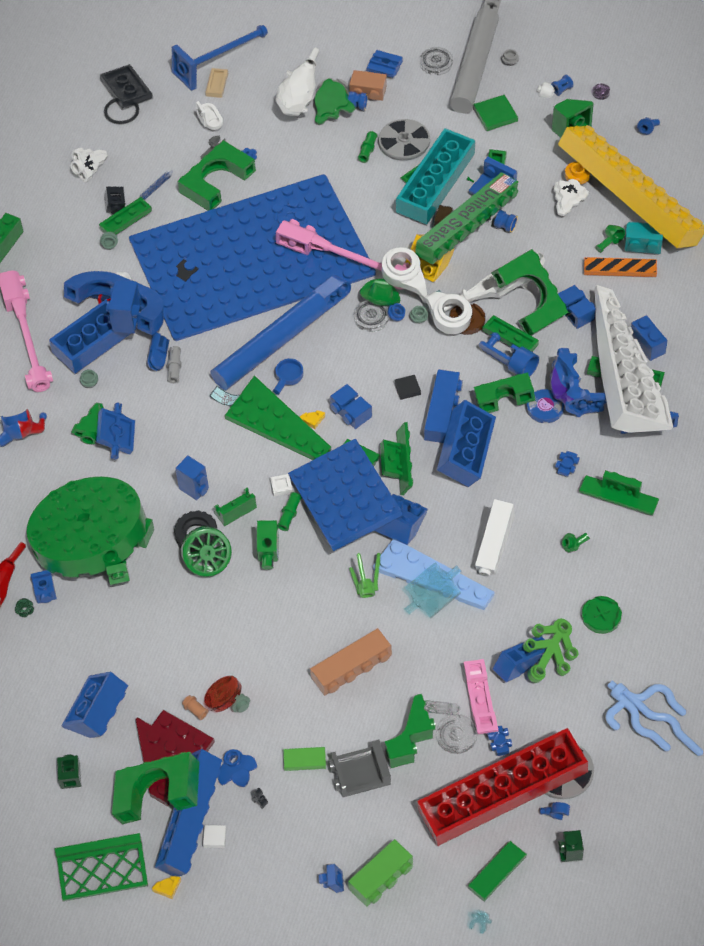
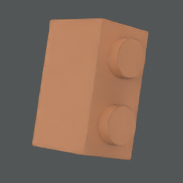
M353 70L349 84L350 91L357 94L367 93L368 99L383 101L387 88V74Z

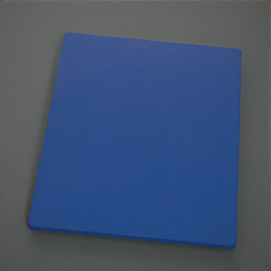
M325 174L129 237V241L150 288L156 291L163 300L164 320L174 341H179L300 301L334 275L348 281L350 284L376 275L375 268L331 251L312 249L309 255H305L276 243L278 226L284 220L289 222V220L296 218L301 227L306 228L308 225L314 227L316 233L332 243V245L369 258ZM288 211L296 212L295 214L290 213L287 216H284L285 213ZM308 212V221L303 224L305 213ZM275 213H278V215H277V220H276V223H275V221H274V214H275ZM183 259L187 261L184 264L186 270H193L195 266L199 268L186 282L176 276L178 274L176 266Z

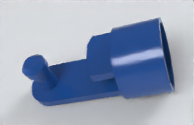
M492 333L487 343L480 341L478 345L485 353L507 365L509 371L516 375L528 372L530 377L539 364V356L525 347L519 348L512 344L510 347L513 353L512 357L494 348L495 343L501 339L498 333Z

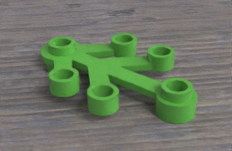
M557 619L550 626L536 624L532 628V634L537 638L543 634L554 635L552 639L535 641L529 638L524 642L523 648L527 652L546 648L538 664L532 666L527 672L530 681L539 683L545 678V668L552 655H554L557 664L556 670L559 675L565 676L570 672V665L564 662L559 646L560 640L562 639L566 650L565 657L569 661L576 659L579 652L572 646L569 637L572 633V626L566 619Z

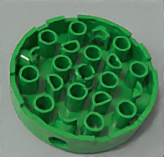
M88 477L69 481L67 484L51 491L33 510L27 524V538L37 561L47 571L53 574L55 572L61 573L64 577H79V574L85 573L94 575L106 571L107 566L121 563L134 552L133 548L138 542L141 543L145 535L147 518L137 492L128 483L112 477Z

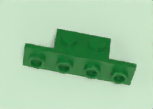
M404 422L396 431L397 442L383 439L380 443L382 475L398 478L400 495L403 496L413 486L408 422Z
M606 470L602 480L586 475L579 490L580 493L652 516L659 502V498L641 493V481Z

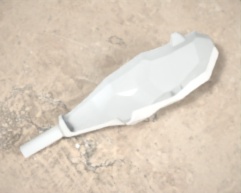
M313 48L309 58L293 72L286 71L288 77L278 87L276 102L283 114L299 116L301 112L308 111L306 106L312 101L316 87L315 59L319 53L318 48Z
M538 252L537 254L539 255L540 263L543 266L545 263V258L543 254ZM490 274L467 292L463 289L461 296L469 302L488 297L501 298L518 286L526 288L530 279L518 278L510 284L499 288L493 275ZM448 304L444 306L443 311L446 312L457 305Z

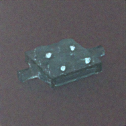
M435 562L409 583L405 588L411 594L413 602L404 608L410 615L419 607L432 618L459 596L461 591L454 584L453 578L462 572L460 568L456 565L447 573Z

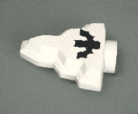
M82 147L74 149L72 153L73 161L70 165L71 169L85 183L92 179V175L97 172L98 166L103 164L108 158L107 151L84 150Z
M570 179L567 182L559 181L555 183L554 192L556 193L555 199L557 200V214L565 216L571 211L573 206L579 205L589 195V191L581 186L577 180Z

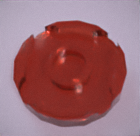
M225 676L214 682L204 697V703L208 709L221 712L232 706L236 701L235 697L237 694L240 696L242 691L240 681L234 676Z

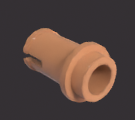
M187 696L182 702L184 709L192 712L199 720H203L209 710L196 701L197 698L195 696Z

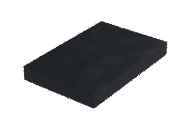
M130 64L100 74L101 81L122 109L153 98L152 92Z

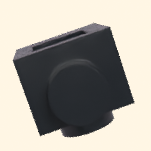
M106 186L104 196L106 212L115 214L125 207L124 187Z

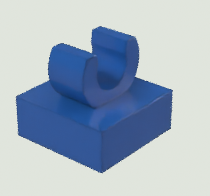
M335 864L327 865V873L319 875V884H323L324 888L330 887L336 893L343 892V871Z

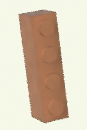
M377 628L310 668L311 679L324 696L334 693L343 684L354 681L358 675L363 672H369L380 662L387 661L392 655V645Z

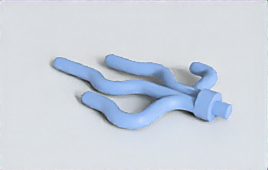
M612 680L607 687L612 690L611 696L618 701L606 713V721L612 729L619 730L620 724L614 719V716L625 707L631 713V723L634 730L641 736L652 739L664 751L668 752L671 749L670 744L655 731L644 728L640 724L639 710L651 720L668 722L680 741L697 756L703 754L702 748L682 731L675 717L666 713L653 712L642 702L650 698L654 693L661 692L666 696L671 708L680 716H684L686 709L676 701L670 688L662 684H654L644 692L635 694L629 691L622 683L617 685Z

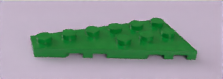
M255 375L225 414L226 420L311 460L331 451V446Z

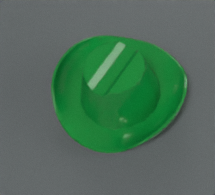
M385 279L370 280L360 290L361 296L375 305L390 306L401 301L396 288L387 283Z

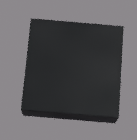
M183 259L176 266L178 268L176 276L186 282L199 268L195 266L193 270H186L184 264L187 261Z
M415 374L394 379L400 400L421 395Z

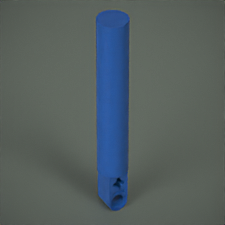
M337 275L329 278L213 368L210 373L215 383L223 390L229 389L346 297L351 291V284Z

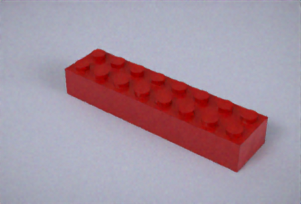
M566 728L418 800V810L437 846H440L588 773V761L570 730Z

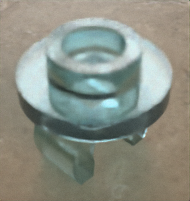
M477 910V913L472 912L471 916L475 919L470 922L469 928L473 929L478 922L482 925L480 933H485L487 923H492V919L489 918L490 914L482 910Z

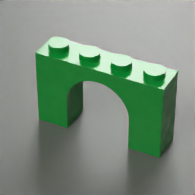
M223 140L209 154L205 155L200 162L194 165L190 171L180 177L177 181L179 193L207 211L215 209L222 202L221 191L204 180L205 177L214 171L224 170L245 181L256 171L255 159Z
M533 249L491 272L499 288L510 284L518 278L530 279L537 285L540 291L538 307L518 320L525 333L529 335L534 334L569 313L565 303L558 295L557 287L552 284L548 271L543 268L539 255Z
M183 752L179 755L164 757L152 762H144L140 765L117 770L115 773L112 815L121 824L141 820L142 801L146 790L154 782L163 778H169L168 801L178 811L197 806L200 762L190 752Z

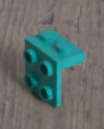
M627 223L625 251L661 254L663 235L648 223Z

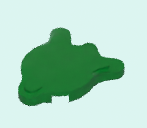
M326 79L315 95V104L317 106L315 122L319 125L323 124L328 118L337 119L339 112L342 110L348 113H352L355 110V105L348 100V93L345 87L332 79Z

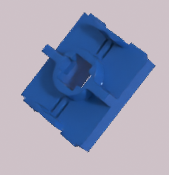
M376 50L372 55V59L369 60L366 70L373 73L387 74V77L393 78L400 69L403 57Z

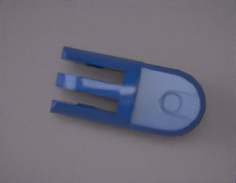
M158 332L152 335L147 358L149 368L154 371L164 367L170 342L169 339Z

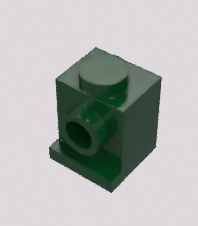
M67 754L63 757H57L60 788L82 787L78 755Z
M581 830L563 832V839L558 841L561 863L583 860L584 847Z

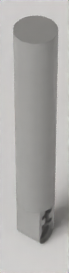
M485 0L482 9L477 13L450 102L451 108L458 113L466 114L473 109L498 24V9L501 0Z

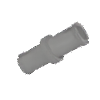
M173 346V350L172 347L169 348L167 381L178 383L179 370L182 367V362L180 361L181 348Z

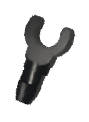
M257 788L252 801L254 803L257 802L260 808L263 809L268 804V800L263 795V791Z

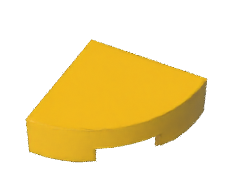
M319 410L310 413L306 412L300 418L308 426L316 429L325 418V412Z
M171 876L170 878L158 881L153 886L152 891L173 899L181 878Z

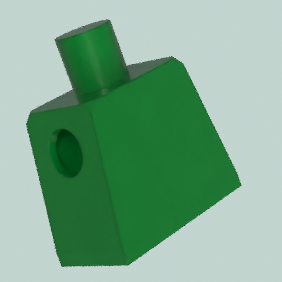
M277 520L257 521L258 560L262 562V569L265 570L273 569L274 562L279 560Z

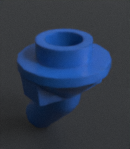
M648 117L641 119L637 124L638 131L644 135L651 134L654 126L660 125V120H651Z

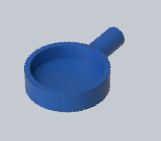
M288 358L277 364L275 371L279 382L273 389V392L279 395L285 385H294L302 380L304 375L303 366L298 360Z

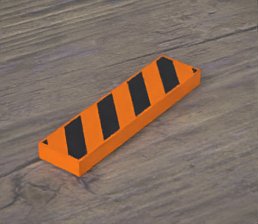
M584 257V275L657 277V259Z

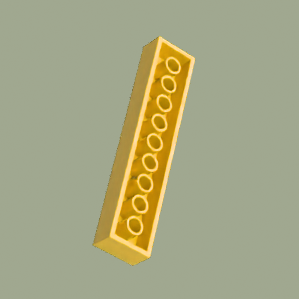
M588 125L566 128L558 143L564 151L676 248L697 246L704 235V225L700 219L691 215L690 211L682 207L677 199L670 197L664 188L656 185L651 177L643 174L642 170L634 166L629 158L621 155L616 147L608 144L603 136L594 132V128Z

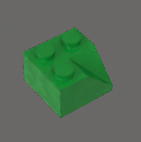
M566 99L557 103L553 108L552 131L561 138L567 127L586 125L592 127L594 103L592 101Z

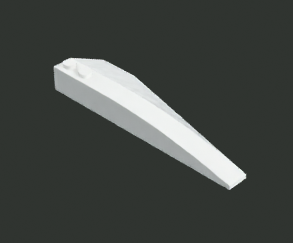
M596 285L595 311L598 352L612 428L628 433L672 430L673 424L665 395H661V387L659 383L654 381L652 369L646 365L648 361L638 340L633 339L632 334L634 332L631 327L627 326L625 322L627 318L619 310L621 306L613 290Z

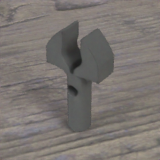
M220 135L213 136L209 139V145L211 146L201 155V160L205 155L209 154L216 145L220 144L218 143L220 141Z

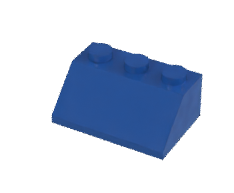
M111 671L89 675L61 726L88 738L101 737L106 732L110 719L116 714V708L125 697V691L129 685Z

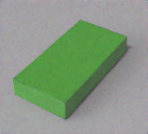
M325 747L284 749L285 771L326 769Z

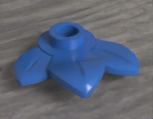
M237 749L228 750L223 758L224 763L220 766L221 773L218 776V780L222 786L232 780L237 786L246 787L250 780L249 771L255 770L258 767L257 762L251 755H243ZM233 758H237L236 762L231 763Z

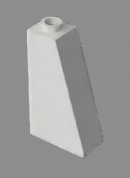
M494 499L475 564L476 571H479L481 575H496L515 517L514 505Z

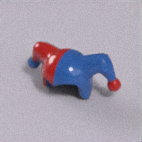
M29 409L14 416H1L4 431L0 435V447L5 446L13 439H23L30 434L42 433L45 430L47 414L44 412L40 413L38 423L33 422Z

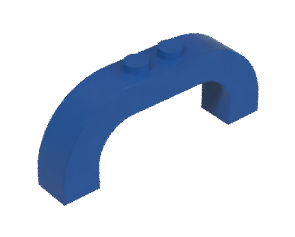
M106 271L80 273L64 282V298L79 304L85 298L92 295L102 294L110 296V289L114 287L115 280H132ZM138 283L141 300L140 309L142 311L137 314V329L153 335L163 324L164 303L156 291Z

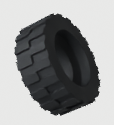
M196 510L189 511V513L183 514L178 519L174 531L176 542L180 549L190 527L201 525L217 528L216 520L213 519L212 515ZM206 535L201 539L203 543L206 541ZM210 536L209 543L215 539L213 536ZM194 540L192 544L199 546L200 542ZM190 547V553L198 551Z

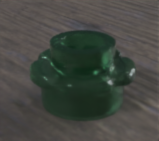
M22 598L17 601L15 613L19 614L20 617H27L34 612L33 602L29 599Z

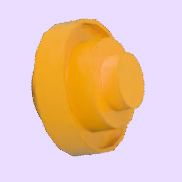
M577 161L566 166L565 178L567 181L575 179L580 184H584L590 179L591 173Z

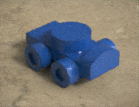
M566 451V453L561 452L559 459H562V462L557 461L555 468H558L557 473L567 477L570 473L574 474L576 466L573 465H578L580 457H577L578 454Z
M502 725L498 726V732L487 733L488 740L493 739L490 747L492 751L496 750L497 756L509 754V747H512L511 739L505 738L509 736L508 728H502Z

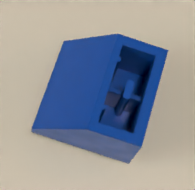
M393 494L392 496L400 507L403 516L374 531L408 545L416 536L428 508Z

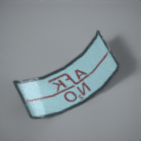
M217 385L209 396L220 404L230 406L234 404L240 394H230Z

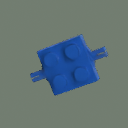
M115 403L114 411L102 408L98 414L96 442L111 448V459H118L119 451L130 455L134 450L135 420L122 414V403Z

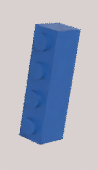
M438 369L424 429L425 441L444 443L452 410L459 404L460 395H457L458 391H462L463 380H460V372Z

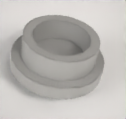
M508 49L502 55V60L505 64L513 65L518 62L519 55L515 50Z

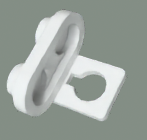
M197 101V115L203 126H207L213 131L221 128L223 119L216 107L211 103L201 105Z

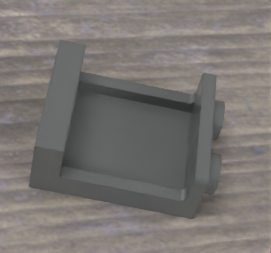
M380 739L371 741L372 747L339 756L336 755V752H331L332 760H329L331 773H336L337 778L334 779L336 790H341L342 797L391 785V775Z

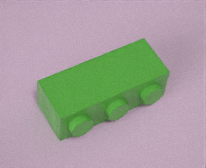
M394 839L348 881L349 890L366 907L371 903H376L387 888L391 889L398 881L397 879L402 874L406 875L411 871L413 856Z

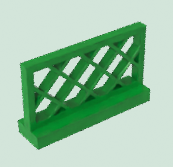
M140 833L55 848L63 902L148 886ZM139 850V858L134 864L125 858L129 851ZM115 854L120 858L113 868L104 862L107 856ZM88 858H94L98 861L92 872L83 866ZM122 861L132 866L126 876L116 871ZM73 862L77 867L71 875H68L63 871V863ZM101 864L111 870L104 880L95 875ZM80 868L89 874L83 884L73 878ZM136 869L142 873L143 881L134 883L128 878ZM113 873L123 879L118 886L114 887L107 883ZM94 877L101 884L97 890L91 891L85 886ZM72 880L80 888L75 894L67 895L66 887Z

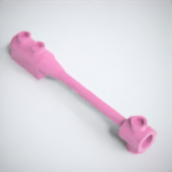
M291 219L290 222L284 220L276 231L277 244L305 255H309L312 249L331 251L377 270H382V263L332 245V243L319 236L314 227L308 225L306 228H303L294 219ZM404 263L403 266L397 264L394 268L403 271L410 268L411 264ZM395 287L396 289H399V290L404 289V288H401V287Z
M14 270L0 273V288L7 312L14 310L19 319L32 365L28 374L25 375L28 390L33 389L35 392L46 391L50 387V382L53 381L51 371H46L45 367L39 366L26 320V299H30L28 289H23V286L26 285L24 275L20 276Z

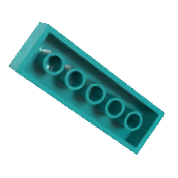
M444 128L397 196L396 212L427 225L475 155L476 140Z

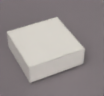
M289 474L270 477L274 496L293 492Z
M205 825L203 847L225 848L226 826Z

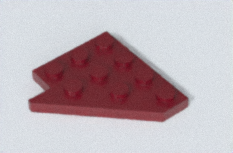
M165 710L160 713L152 725L138 717L136 718L144 762H152L164 757L179 755L183 752H190L192 754L200 749L208 752L215 743L213 737ZM169 778L157 780L149 787L150 797L167 807L170 804L168 801Z

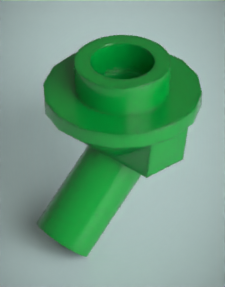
M567 533L562 540V546L566 552L571 553L577 551L580 545L590 538L587 533L578 538L572 533Z

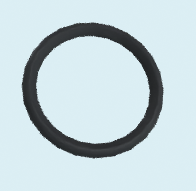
M115 98L110 100L104 108L106 119L115 124L129 123L139 114V105L137 103L134 104L136 112L130 119L117 121L110 118L107 110L112 103L116 102Z

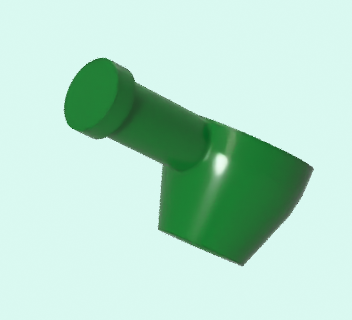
M608 225L605 229L607 238L595 246L597 251L602 253L611 243L618 244L625 236V229L617 225Z

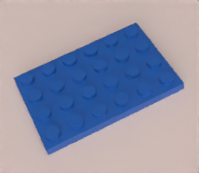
M356 438L288 473L333 551L403 516L400 507Z

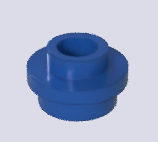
M396 303L389 306L388 315L392 320L401 321L405 317L406 311L403 305Z

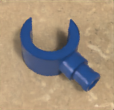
M563 802L552 803L551 807L540 808L541 815H550L557 820H562L563 814L569 816L570 805Z

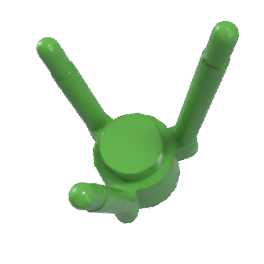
M357 553L361 576L359 582L353 567L349 568L357 594L361 598L375 596V591L379 590L380 553H377L373 582H371V579H365L360 553Z

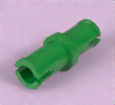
M369 131L365 141L361 144V152L358 156L361 162H368L370 154L374 151V143L378 137L374 131Z
M290 493L286 506L282 508L278 529L282 531L289 530L292 519L297 515L296 510L299 502L302 499L300 494Z

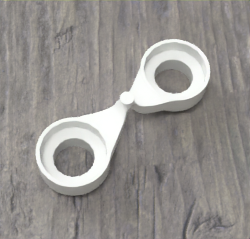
M398 247L389 250L384 255L381 271L385 281L392 286L417 293L422 302L428 304L433 316V322L440 331L447 334H458L468 328L472 316V307L469 301L458 294L433 292L427 295L425 279L420 268V260L415 252L408 248ZM403 257L410 261L411 266L407 270L400 271L395 269L391 262L395 258ZM448 304H456L461 307L463 313L459 317L451 318L444 314L443 308Z

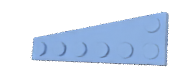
M393 539L380 556L379 573L392 578L404 579L406 583L412 585L415 583L425 587L426 590L440 592L445 597L456 599L459 602L481 610H485L494 597V591Z

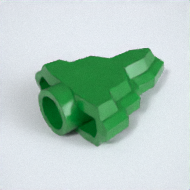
M96 402L89 409L88 414L81 417L79 423L74 424L71 433L80 438L85 444L93 445L97 441L98 414L104 408L103 403Z

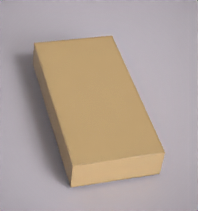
M211 68L205 92L207 97H223L228 69Z

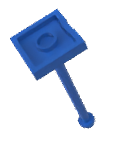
M259 25L255 31L196 59H192L176 44L172 46V73L192 91L197 88V65L258 36L261 38L265 37L268 33L267 28L264 25Z

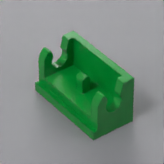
M248 487L243 490V495L219 508L218 504L214 506V514L224 527L257 508L256 496L253 493H249Z

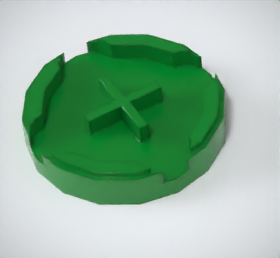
M596 596L594 599L586 601L583 606V623L589 630L595 633H610L617 629L621 623V608L615 600L609 597Z

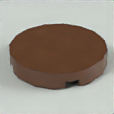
M470 304L472 307L471 322L468 328L460 334L472 335L483 329L485 325V312L477 304ZM457 305L452 308L449 317H459L462 315L463 310Z

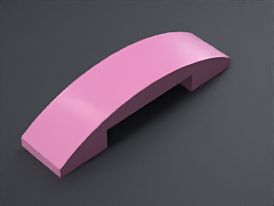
M484 659L465 661V676L477 734L498 732Z

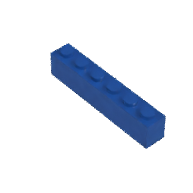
M203 749L192 753L200 762L197 806L179 811L174 807L155 868L171 876H183L191 868V858L198 846L196 842L204 827L203 820L210 808L208 804L215 792L216 787L214 785L216 779L221 773L222 759Z

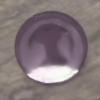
M599 83L593 87V96L596 99L604 100L609 97L610 88L608 85Z

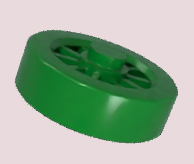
M210 526L195 528L184 538L181 555L185 565L191 572L199 576L211 577L221 573L227 567L231 559L232 549L228 538L220 530ZM206 535L205 543L201 541L199 536ZM210 536H213L215 539L209 543ZM196 538L200 542L199 546L192 544ZM219 541L221 546L214 547ZM190 547L198 551L190 553ZM221 551V555H218L215 552ZM199 556L195 561H193L192 557ZM214 557L218 558L216 562L213 561ZM210 560L212 565L207 566V561Z

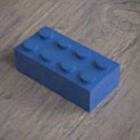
M107 299L49 339L52 353L74 374L131 334L113 332L112 325L109 324V313L106 311L107 302H109Z
M463 400L453 408L437 471L467 487L481 479L496 416L467 400Z

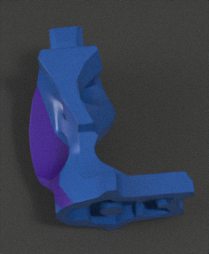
M559 348L557 359L553 361V369L550 373V384L554 398L563 402L566 411L576 415V417H581L586 413L603 412L604 404L607 403L605 393H590L588 389H581L579 387L581 377H579V374L573 367L577 363V353H570L569 348Z

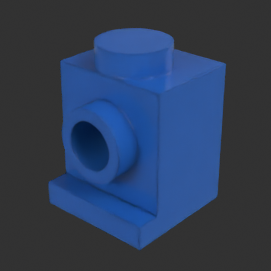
M46 570L31 574L37 604L56 600L57 597L51 572Z

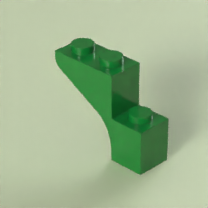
M422 693L414 696L405 730L396 738L385 741V752L390 769L415 763L414 755L417 754L415 743L433 739V730H436L434 719L429 718L430 706L428 700L424 701Z

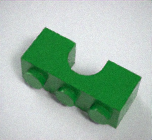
M528 372L474 387L478 407L488 413L499 411L498 401L503 397L514 398L517 405L536 401L534 388Z

